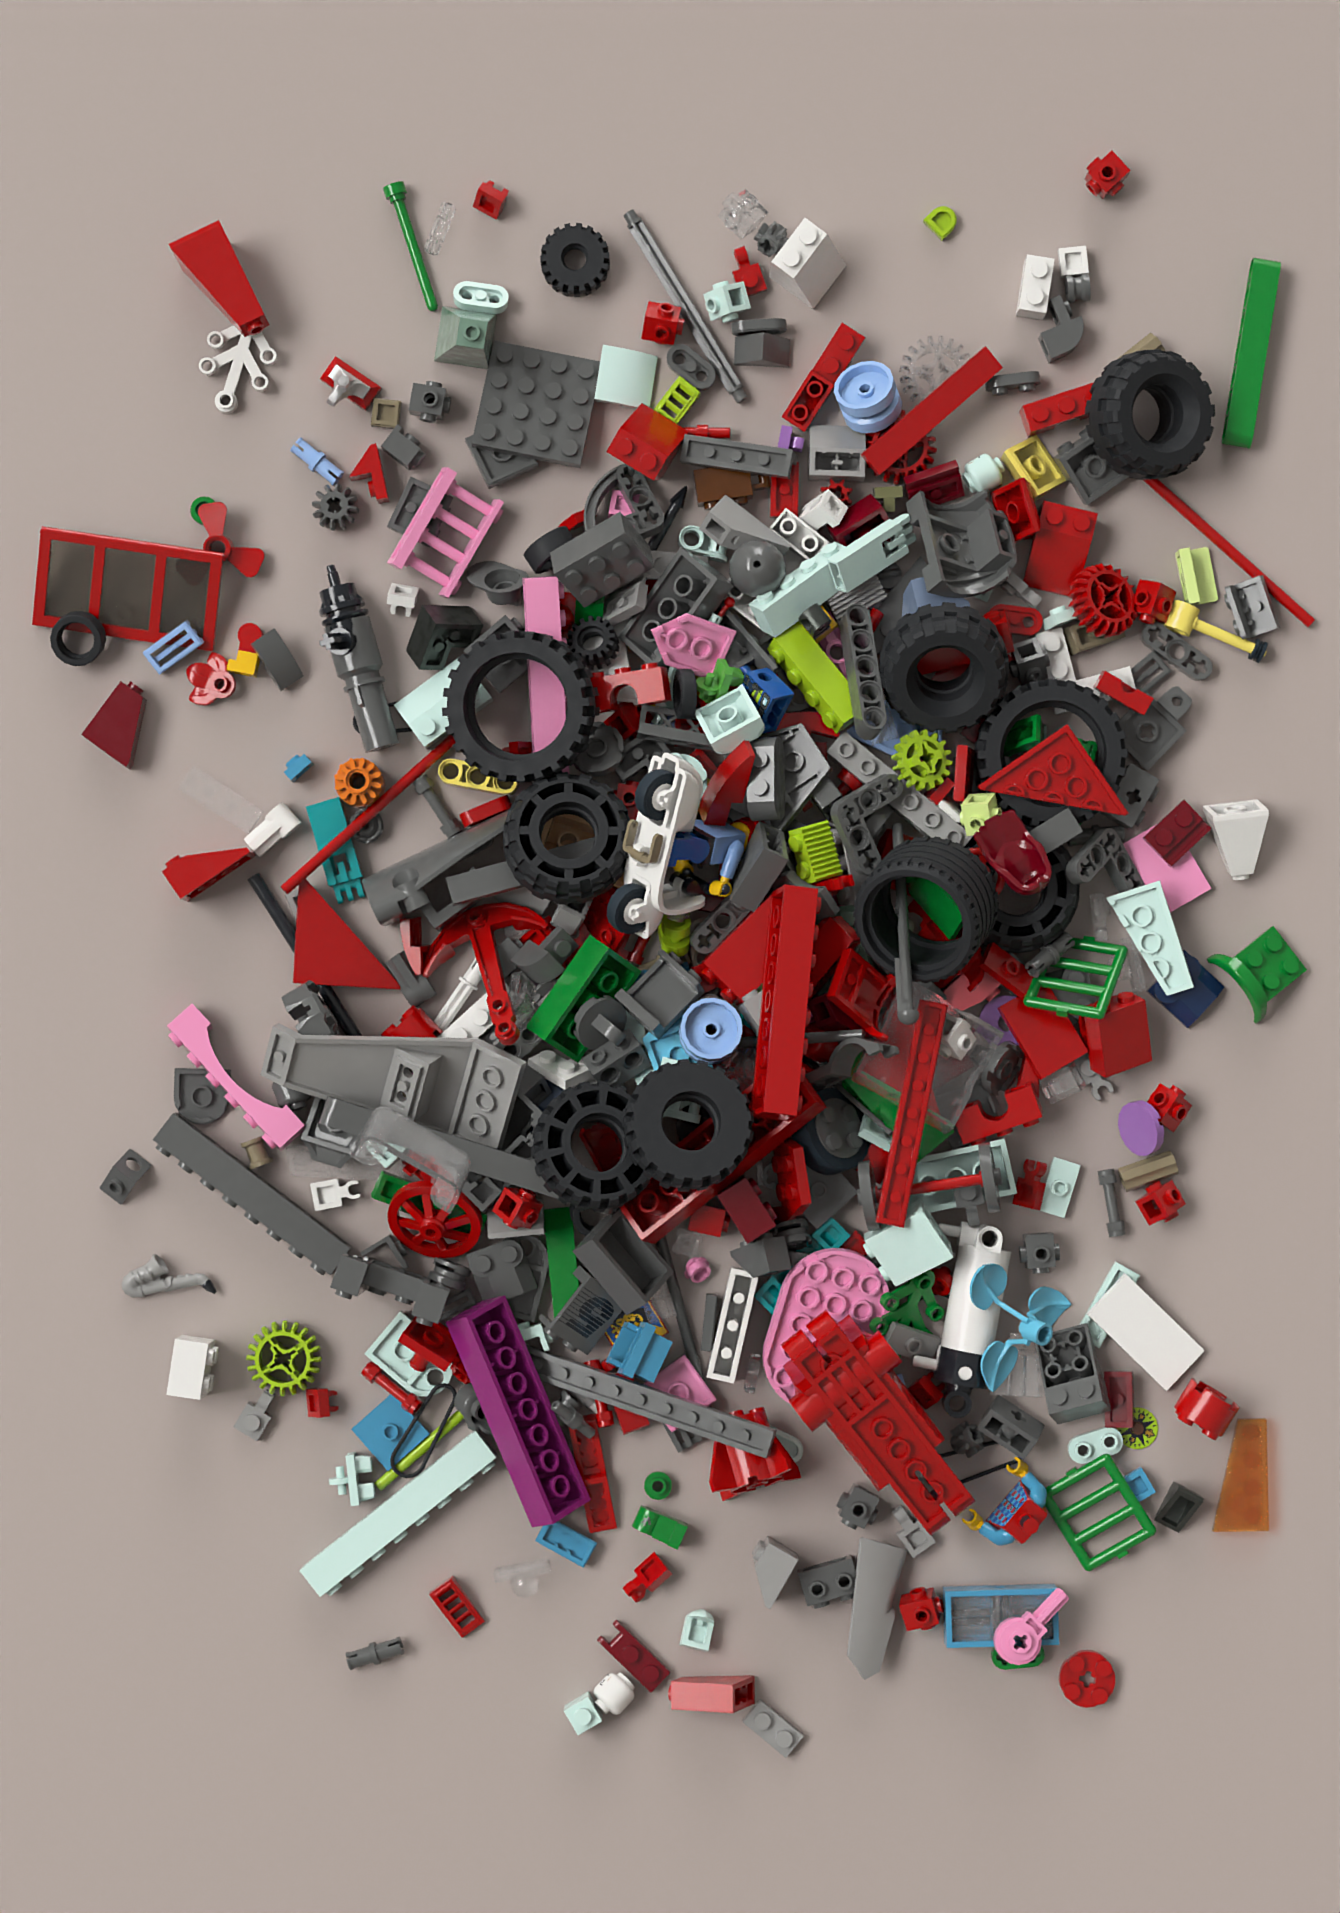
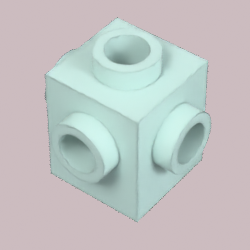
M728 281L719 282L712 285V291L703 294L711 321L722 319L723 323L739 319V313L751 309L744 281L729 284Z

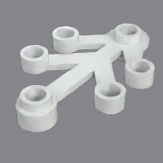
M233 325L221 332L213 331L207 337V342L211 348L220 349L226 341L241 335L238 345L212 359L205 357L199 362L200 371L204 375L210 376L215 373L216 369L232 361L224 390L220 391L215 397L216 407L224 414L233 413L238 407L235 391L244 364L252 378V386L256 391L263 392L269 387V380L261 373L249 350L253 338L261 351V361L267 366L276 363L277 354L274 349L269 347L262 332L257 335L244 337ZM214 336L221 338L220 343L217 345L211 343V339ZM267 352H271L274 355L270 361L264 360V354ZM206 362H211L213 365L209 371L203 370V365ZM263 378L265 385L257 387L255 385L257 379ZM225 396L231 399L228 405L221 404V399Z

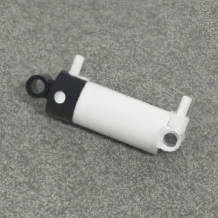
M963 1221L960 1227L943 1223L938 1224L946 1236L957 1237V1245H959L941 1344L938 1345L936 1359L915 1355L913 1358V1366L934 1370L933 1379L946 1382L947 1389L942 1397V1406L954 1418H962L970 1412L972 1407L970 1398L972 1389H988L981 1373L980 1363L984 1351L996 1339L1001 1307L995 1304L994 1301L986 1310L979 1309L972 1303L970 1298L971 1280L975 1272L982 1265L990 1263L1000 1265L1008 1274L1011 1258L1010 1251L1001 1250L1003 1236L997 1228L988 1224L968 1226V1222ZM990 1230L993 1234V1239L989 1244H983L982 1235ZM1004 1292L998 1296L1000 1301H1003ZM952 1397H963L964 1404L961 1409L953 1410L950 1408L949 1402Z

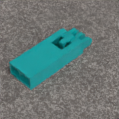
M340 797L306 806L317 848L320 851L348 826ZM350 838L322 864L328 886L333 887L338 905L344 903L341 893L346 891L349 901L355 900L352 892L354 888H357L359 898L365 897L361 878L364 877L353 839ZM345 853L350 871L346 872L344 861L337 863L338 874L333 856Z

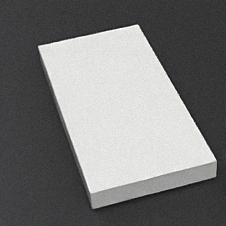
M1125 1273L1087 1312V1315L1166 1391L1205 1351Z

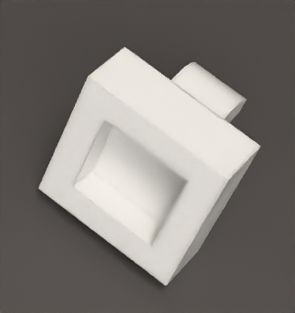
M392 583L387 596V604H391V614H395L397 606H403L406 608V616L409 617L417 602L419 587Z

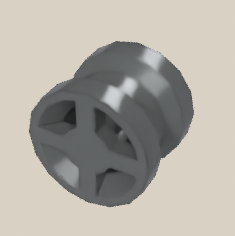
M1088 273L1075 278L1072 275L1065 276V296L1068 303H1074L1075 300L1080 299L1084 302L1090 301L1091 287Z

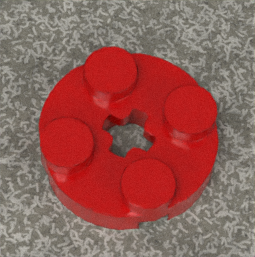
M1079 1650L1066 1659L1060 1667L1059 1685L1065 1697L1077 1706L1091 1708L1102 1705L1108 1700V1697L1114 1690L1115 1673L1110 1662L1096 1651ZM1086 1671H1090L1091 1677L1094 1678V1682L1089 1683V1686H1084V1682L1079 1680L1080 1676H1085Z

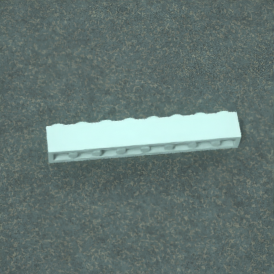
M473 1431L306 1563L299 1571L319 1597L325 1593L331 1596L342 1587L341 1580L348 1575L352 1579L364 1569L362 1564L369 1558L372 1561L378 1559L386 1552L384 1546L390 1541H393L395 1544L408 1534L406 1529L413 1523L416 1526L422 1524L430 1517L428 1511L433 1507L442 1508L452 1500L450 1494L457 1488L462 1492L474 1482L471 1477L481 1471L482 1474H485L495 1466L496 1463L493 1460L498 1454L480 1431Z

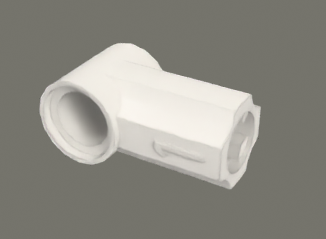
M281 802L266 815L265 821L255 828L244 840L259 857H262L280 839H285L293 833L302 822L284 802Z

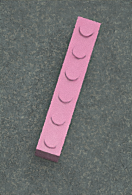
M193 1004L167 1025L171 1032L168 1035L171 1041L178 1048L183 1045L190 1052L187 1058L197 1068L200 1065L203 1066L208 1072L205 1076L215 1088L220 1085L227 1092L224 1098L234 1109L239 1106L246 1113L243 1118L253 1129L258 1126L263 1131L264 1135L261 1138L271 1149L277 1147L282 1151L303 1132L305 1125L287 1105L283 1108H278L266 1104L245 1092L230 1078L212 1049L209 1038V1031L212 1029V1025Z

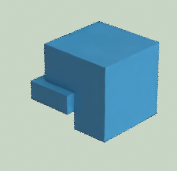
M624 1322L605 1362L618 1368L617 1373L627 1378L635 1376L645 1382L654 1383L673 1342L654 1333L656 1327L647 1322H641L639 1327L630 1322Z

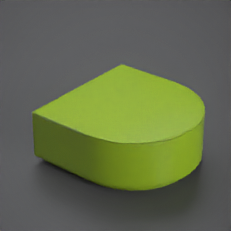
M946 206L935 208L923 220V223L941 241L954 230L957 222L954 211Z

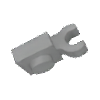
M266 1389L256 1406L248 1402L233 1427L258 1441L272 1418V1415L267 1413L266 1410L274 1399L275 1394H269V1391Z
M901 1505L892 1511L903 1528L896 1534L913 1558L936 1543L918 1519L913 1522Z

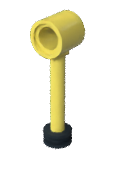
M1174 600L1168 620L1164 624L1172 632L1189 637L1194 629L1248 652V659L1252 660L1253 658V661L1256 659L1257 663L1265 657L1267 642H1260L1258 638L1254 643L1246 639L1242 640L1239 636L1199 620L1200 609L1180 600Z

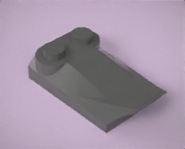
M315 1097L301 1140L307 1146L312 1160L342 1168L354 1156L361 1137L320 1124L319 1120L326 1100Z

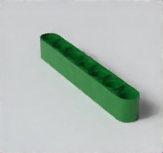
M1254 257L1251 261L1222 434V444L1250 449L1252 444L1281 269V262Z

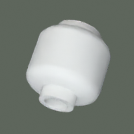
M619 1672L617 1675L609 1673L594 1688V1695L597 1698L594 1704L604 1714L610 1711L615 1715H619L633 1701L635 1697L633 1690L635 1687L622 1673Z

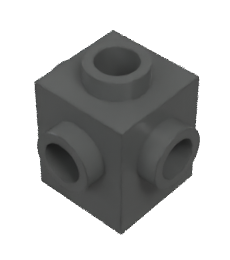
M426 381V385L413 383L408 409L410 415L420 416L419 420L428 423H436V419L443 420L444 413L449 414L451 407V397L447 396L446 388H442L441 383ZM434 400L432 404H428L429 401Z
M1037 638L1014 644L1015 651L1011 652L1012 661H1009L1012 677H1018L1021 686L1033 681L1048 679L1046 667L1050 666V660L1046 650L1042 651Z
M1051 1232L1023 1234L1024 1246H1019L1020 1263H1025V1268L1032 1269L1033 1274L1048 1273L1049 1267H1056V1260H1060L1059 1244H1054V1234ZM1042 1249L1043 1255L1037 1258V1250Z
M853 1483L848 1493H842L836 1507L840 1508L838 1514L842 1517L841 1522L856 1530L857 1526L864 1529L867 1523L872 1525L879 1511L875 1508L880 1500L879 1497ZM856 1505L862 1506L861 1510L857 1512L853 1511V1508Z

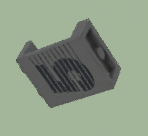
M579 1265L573 1272V1275L582 1284L553 1321L543 1314L538 1318L546 1326L543 1330L553 1339L557 1340L558 1337L564 1339L562 1343L571 1351L576 1352L579 1349L588 1355L621 1313L622 1309L595 1277Z

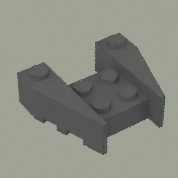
M341 1255L330 1288L336 1289V1295L351 1299L352 1295L359 1296L369 1286L368 1291L384 1296L388 1292L396 1295V1301L408 1305L415 1301L411 1315L417 1317L416 1322L431 1327L433 1322L440 1323L451 1289L428 1277L403 1270L372 1257H364L363 1260L358 1255Z

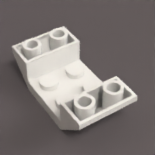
M787 508L783 510L770 527L773 532L791 545L784 556L786 575L792 573L800 567L803 561L811 559L825 545L829 544V541ZM733 586L724 598V601L727 597H733L735 605L732 608L760 629L749 606V603L755 600L756 597H750L741 593Z

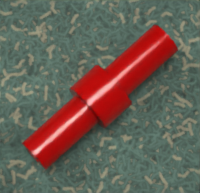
M708 425L683 427L689 431L688 435L716 439H730L731 436L730 427H709Z

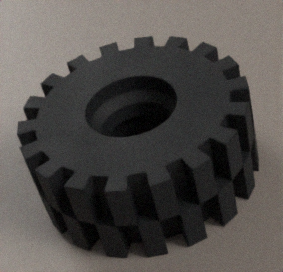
M570 223L564 224L565 228L560 229L557 227L554 229V234H549L546 237L545 245H542L540 256L542 272L547 283H550L556 292L560 290L565 296L574 294V297H580L582 293H585L587 296L592 293L591 290L594 288L596 290L600 288L601 282L607 278V272L610 267L608 246L606 241H603L602 235L599 232L595 233L593 231V227L589 225L587 228L582 227V223H576V226H570ZM573 249L582 251L586 256L585 265L578 270L568 268L564 262L566 253Z

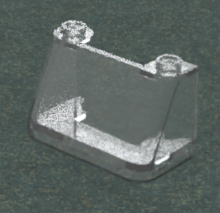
M386 1106L378 1107L370 1114L349 1150L352 1158L366 1165L378 1163L386 1151L430 1175L432 1177L430 1181L433 1183L430 1191L431 1200L437 1207L449 1214L459 1199L471 1169V1159L465 1151Z

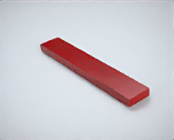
M986 346L983 347L860 455L877 476L882 474L1003 368Z

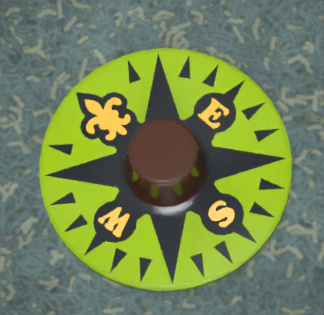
M1134 1407V1427L1116 1429L1121 1433L1125 1446L1132 1449H1143L1155 1440L1158 1424L1151 1412L1144 1408Z

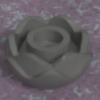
M367 808L360 809L354 815H352L349 820V824L352 823ZM379 813L367 823L369 828L365 829L363 827L353 836L355 840L362 843H371L381 836L384 826Z

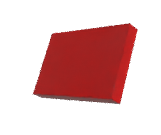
M1040 987L1037 997L1058 1001L1050 988ZM1018 996L997 1008L1040 1080L1089 1052L1068 1017L1057 1016L1054 1011L1027 1007L1023 1003L1024 997L1020 998Z

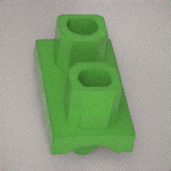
M718 658L713 673H707L706 677L696 679L697 691L700 692L699 698L709 704L731 692L732 690H728L729 686L739 687L742 685L744 675L741 669L729 667L726 659Z

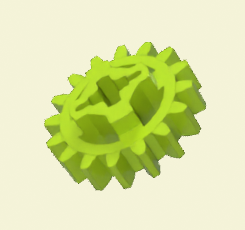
M927 729L919 733L917 730H914L909 735L902 736L900 738L901 743L899 742L894 745L893 748L898 753L892 755L891 759L897 761V765L892 768L895 771L900 770L901 774L897 779L902 780L905 778L907 780V788L915 784L916 791L924 788L928 791L935 788V785L942 784L944 782L943 778L949 776L950 772L945 768L952 765V761L946 759L951 750L943 749L946 741L938 742L937 733L928 736Z

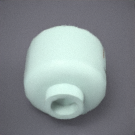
M982 454L965 464L962 478L972 493H978L984 489H987L989 492L1002 484L1001 473L1005 469L998 457L993 459L988 454Z

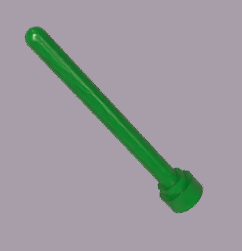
M398 181L383 187L386 200H389L390 204H394L429 311H436L438 304L404 202L406 200L405 194H407L404 182Z

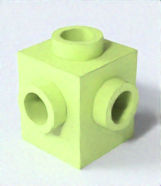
M996 793L968 794L961 804L960 822L962 826H965L966 836H973L976 831L979 832L981 826H984L985 820L996 814L1000 816L1002 809L998 808Z

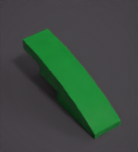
M381 1170L371 1197L390 1204L394 1194L403 1186L412 1183V1181ZM422 1195L409 1198L423 1213ZM442 1196L434 1200L432 1198L433 1208L440 1210L447 1201V1198ZM455 1204L447 1217L448 1219L466 1214V1212L458 1204ZM400 1206V1211L409 1214L402 1206ZM481 1212L483 1229L487 1220V1214ZM471 1223L452 1228V1230L469 1234Z
M569 1207L544 1209L554 1318L579 1287V1280L573 1275V1272L577 1269V1256L572 1252L576 1246Z

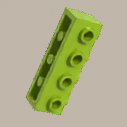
M799 621L779 636L774 637L767 648L769 654L787 673L789 681L801 690L806 702L810 706L815 707L819 712L824 724L832 728L836 734L852 724L854 719L847 679Z

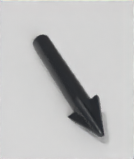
M684 486L670 499L669 502L671 503L664 514V527L662 531L652 536L648 542L651 551H657L680 508L683 509L687 486Z

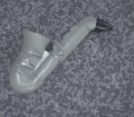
M153 1254L151 1260L146 1265L130 1271L122 1281V1290L132 1298L145 1297V1295L168 1292L195 1285H202L206 1291L213 1294L217 1292L211 1280L204 1274L196 1273L193 1275L187 1273L185 1275H177L175 1278L168 1276L165 1279H161L160 1276L168 1274L169 1270L157 1254Z

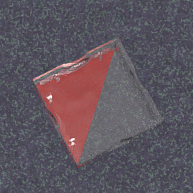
M912 982L914 1010L918 1009L919 999L947 1004V1014L967 1021L971 1025L970 1030L977 1038L962 1060L953 1057L945 1058L938 1054L925 1123L947 1134L954 1129L972 1095V1090L978 1076L987 1067L1004 1032L971 1013L953 1007L941 996L919 983ZM895 992L878 1024L879 1031L888 1035L889 1040H878L872 1036L870 1040L897 1046L899 1054L887 1059L884 1058L881 1052L870 1056L864 1049L851 1073V1077L848 1079L898 1107L914 1024L905 1025L899 1021L897 1016V995Z

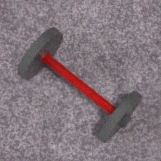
M990 1142L978 1144L981 1168L979 1174L913 1183L911 1195L981 1185V1187H984L989 1214L1001 1212L998 1185H1002L1000 1168H995ZM871 1161L858 1162L860 1189H857L859 1206H863L868 1230H881V1223L875 1222L882 1188L878 1189V1186H876Z

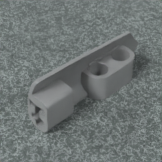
M861 1537L859 1539L847 1656L865 1680L880 1672L895 1619V1610L892 1603L908 1550Z

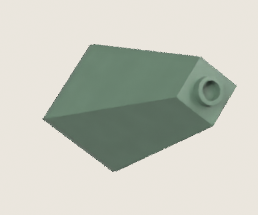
M442 306L434 361L488 369L497 314Z

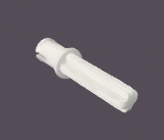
M476 957L464 976L459 977L461 982L434 1020L443 1032L448 1028L473 989L478 990L476 986L482 979Z

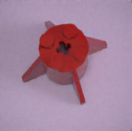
M764 1407L748 1411V1414H744L743 1410L729 1413L770 1427ZM776 1436L768 1458H763L714 1441L709 1483L712 1493L720 1492L722 1501H727L744 1492L756 1490V1487L762 1485L767 1487L775 1483L801 1478L799 1467Z

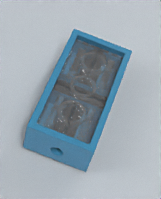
M1055 1584L943 1587L944 1643L946 1647H994V1633L1001 1622L1007 1618L1021 1617L1026 1611L1032 1614L1057 1587ZM1057 1612L1044 1625L1048 1631L1041 1637V1645H1059V1617ZM1016 1635L1013 1638L1016 1642L1015 1645L1021 1646V1637Z

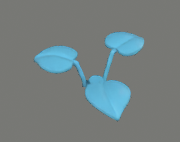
M994 1263L984 1264L975 1272L970 1283L971 1301L977 1308L982 1310L988 1309L994 1301L995 1304L1020 1319L1019 1332L1023 1339H1009L1005 1344L1001 1341H994L984 1351L980 1363L981 1373L988 1389L992 1392L1004 1382L1016 1364L1018 1350L1012 1345L1024 1344L1029 1346L1031 1342L1040 1346L1046 1345L1052 1338L1053 1330L1051 1326L1071 1306V1303L1062 1293L1053 1288L1043 1286L1031 1294L1028 1300L1030 1311L1027 1312V1317L1023 1316L998 1299V1296L1006 1288L1007 1274L1003 1267Z

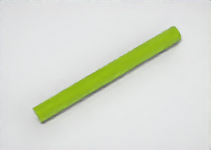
M458 1410L448 1418L438 1441L464 1420L463 1415ZM439 1427L395 1464L397 1470L403 1473L429 1450ZM391 1468L374 1483L382 1491L398 1475Z

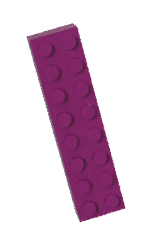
M506 1296L483 1300L446 1321V1325L531 1527L554 1524L590 1501L587 1489L555 1413L551 1409L550 1401Z

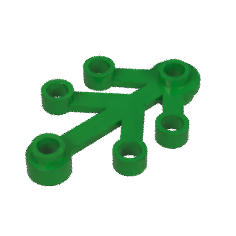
M928 1270L908 1280L906 1284L894 1291L884 1293L880 1298V1304L890 1312L872 1319L869 1324L870 1330L873 1333L879 1330L882 1335H885L892 1321L898 1320V1323L909 1326L910 1322H912L915 1329L933 1334L926 1328L917 1305L922 1296L927 1306L925 1314L934 1322L943 1318L945 1311L936 1302L931 1289L935 1283L934 1273ZM909 1295L907 1302L899 1306V1300Z

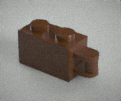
M716 468L693 470L698 507L704 506V510H711L724 495H727L740 506L746 505L748 500L753 499V491L771 488L769 476L758 475L759 484L752 485L750 476H757V474Z

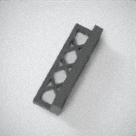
M685 434L680 462L688 465L790 479L792 465L797 464L798 457L792 449Z
M642 705L636 738L715 752L706 734L698 730L701 727L700 723L697 725L693 723L692 720L698 721L695 715L693 718L686 719L691 729L688 731L676 729L670 724L678 719L673 709ZM646 713L658 714L664 724L659 726L645 723ZM664 715L671 716L672 718L667 720Z

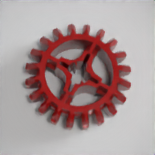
M901 410L899 418L886 429L876 433H865V436L871 440L865 441L866 448L874 443L884 431L891 428L905 416V410ZM925 435L897 460L900 468L890 466L883 472L885 473L883 482L887 483L889 477L893 476L894 485H898L900 477L918 473V470L928 469L924 463H934V458L927 454H936L937 448L929 446L936 442V437H927ZM922 447L920 459L908 467L907 454L916 448Z
M1102 563L1088 566L1074 577V581L1069 585L1071 591L1067 595L1073 600L1068 606L1074 608L1075 612L1072 617L1079 618L1078 626L1085 625L1086 633L1094 631L1095 637L1104 636L1105 639L1118 636L1129 629L1138 616L1134 610V607L1137 606L1134 601L1136 594L1132 591L1135 585H1129L1127 582L1129 576L1122 577L1121 569L1113 570L1111 564L1104 566Z

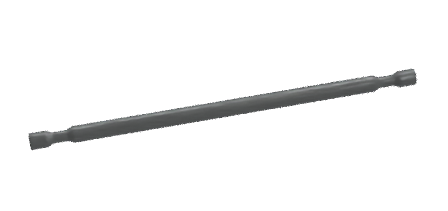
M804 1058V1061L812 1065L814 1069L820 1067L810 1058ZM839 1083L833 1085L880 1128H883L889 1136L893 1134L890 1128H887L880 1119Z

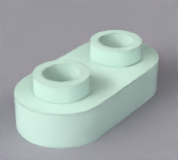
M464 281L457 284L453 291L454 303L462 310L500 314L508 307V293L503 287L498 285Z
M1102 1427L1073 1437L1068 1444V1453L1073 1461L1079 1464H1086L1103 1454L1111 1456L1118 1453L1122 1448L1123 1438L1116 1428ZM1113 1437V1445L1106 1446L1104 1444L1105 1438ZM1081 1445H1085L1088 1448L1087 1453L1084 1455L1078 1454V1447Z

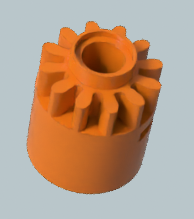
M350 758L349 761L339 765V770L334 775L335 790L343 801L354 808H368L385 792V778L382 772L374 763L364 758ZM365 777V785L360 789H354L353 783L355 779Z

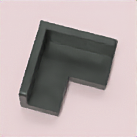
M422 605L406 652L419 670H443L451 647L467 648L479 638L484 625L469 606Z

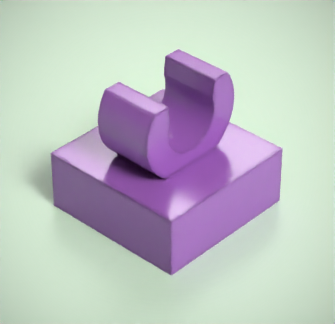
M782 425L778 448L792 449L795 452L802 453L804 438L791 436L793 427Z

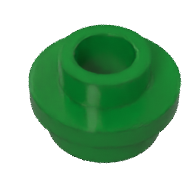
M656 1471L646 1477L644 1489L650 1498L661 1500L670 1494L672 1482L667 1474ZM661 1481L663 1489L660 1491L654 1490L653 1483Z

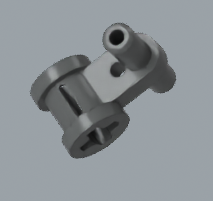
M563 1390L560 1393V1399L553 1402L551 1406L558 1423L563 1427L567 1425L573 1430L577 1429L587 1438H592L595 1435V1429L583 1420V1416L578 1411L581 1409L582 1404L569 1392Z

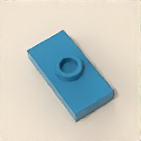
M560 1521L542 1526L535 1539L537 1543L583 1568L597 1545L596 1541Z

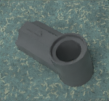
M405 950L386 962V965L400 984V990L411 1007L413 1005L418 1007L437 994L427 977L414 973Z

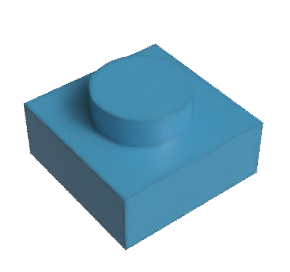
M297 754L286 763L285 766L288 769L284 773L294 783L314 763L305 754L301 757Z
M1141 1467L1124 1476L1139 1502L1156 1492Z

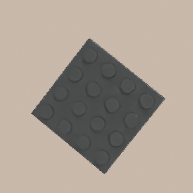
M494 340L472 438V447L580 468L595 401L600 361Z

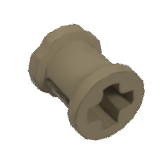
M262 1136L241 1143V1147L245 1148L250 1160V1170L273 1162V1158L268 1156L264 1140L261 1138Z

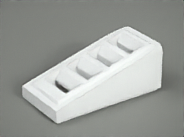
M948 793L936 806L956 823H959L962 810L961 805L955 802L953 796Z

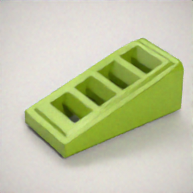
M679 376L653 410L679 424L701 397V393ZM680 388L690 396L689 400L680 395L677 390ZM672 397L683 405V408L679 409L669 400ZM666 406L676 414V417L672 418L662 409Z

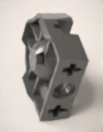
M309 980L281 997L287 1012L294 1020H298L299 1023L295 1027L301 1035L341 1036L337 1029L338 1023L334 1015L318 995L320 989L313 981Z

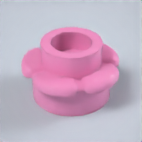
M704 1257L690 1259L686 1263L684 1275L694 1283L704 1281L711 1272L709 1262Z

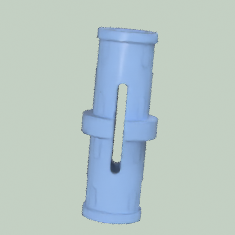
M300 437L295 443L302 447L304 451L293 445L290 452L309 465L308 469L312 472L317 471L332 486L336 485L338 480L330 473H334L341 479L344 471L328 461L322 451L317 452Z

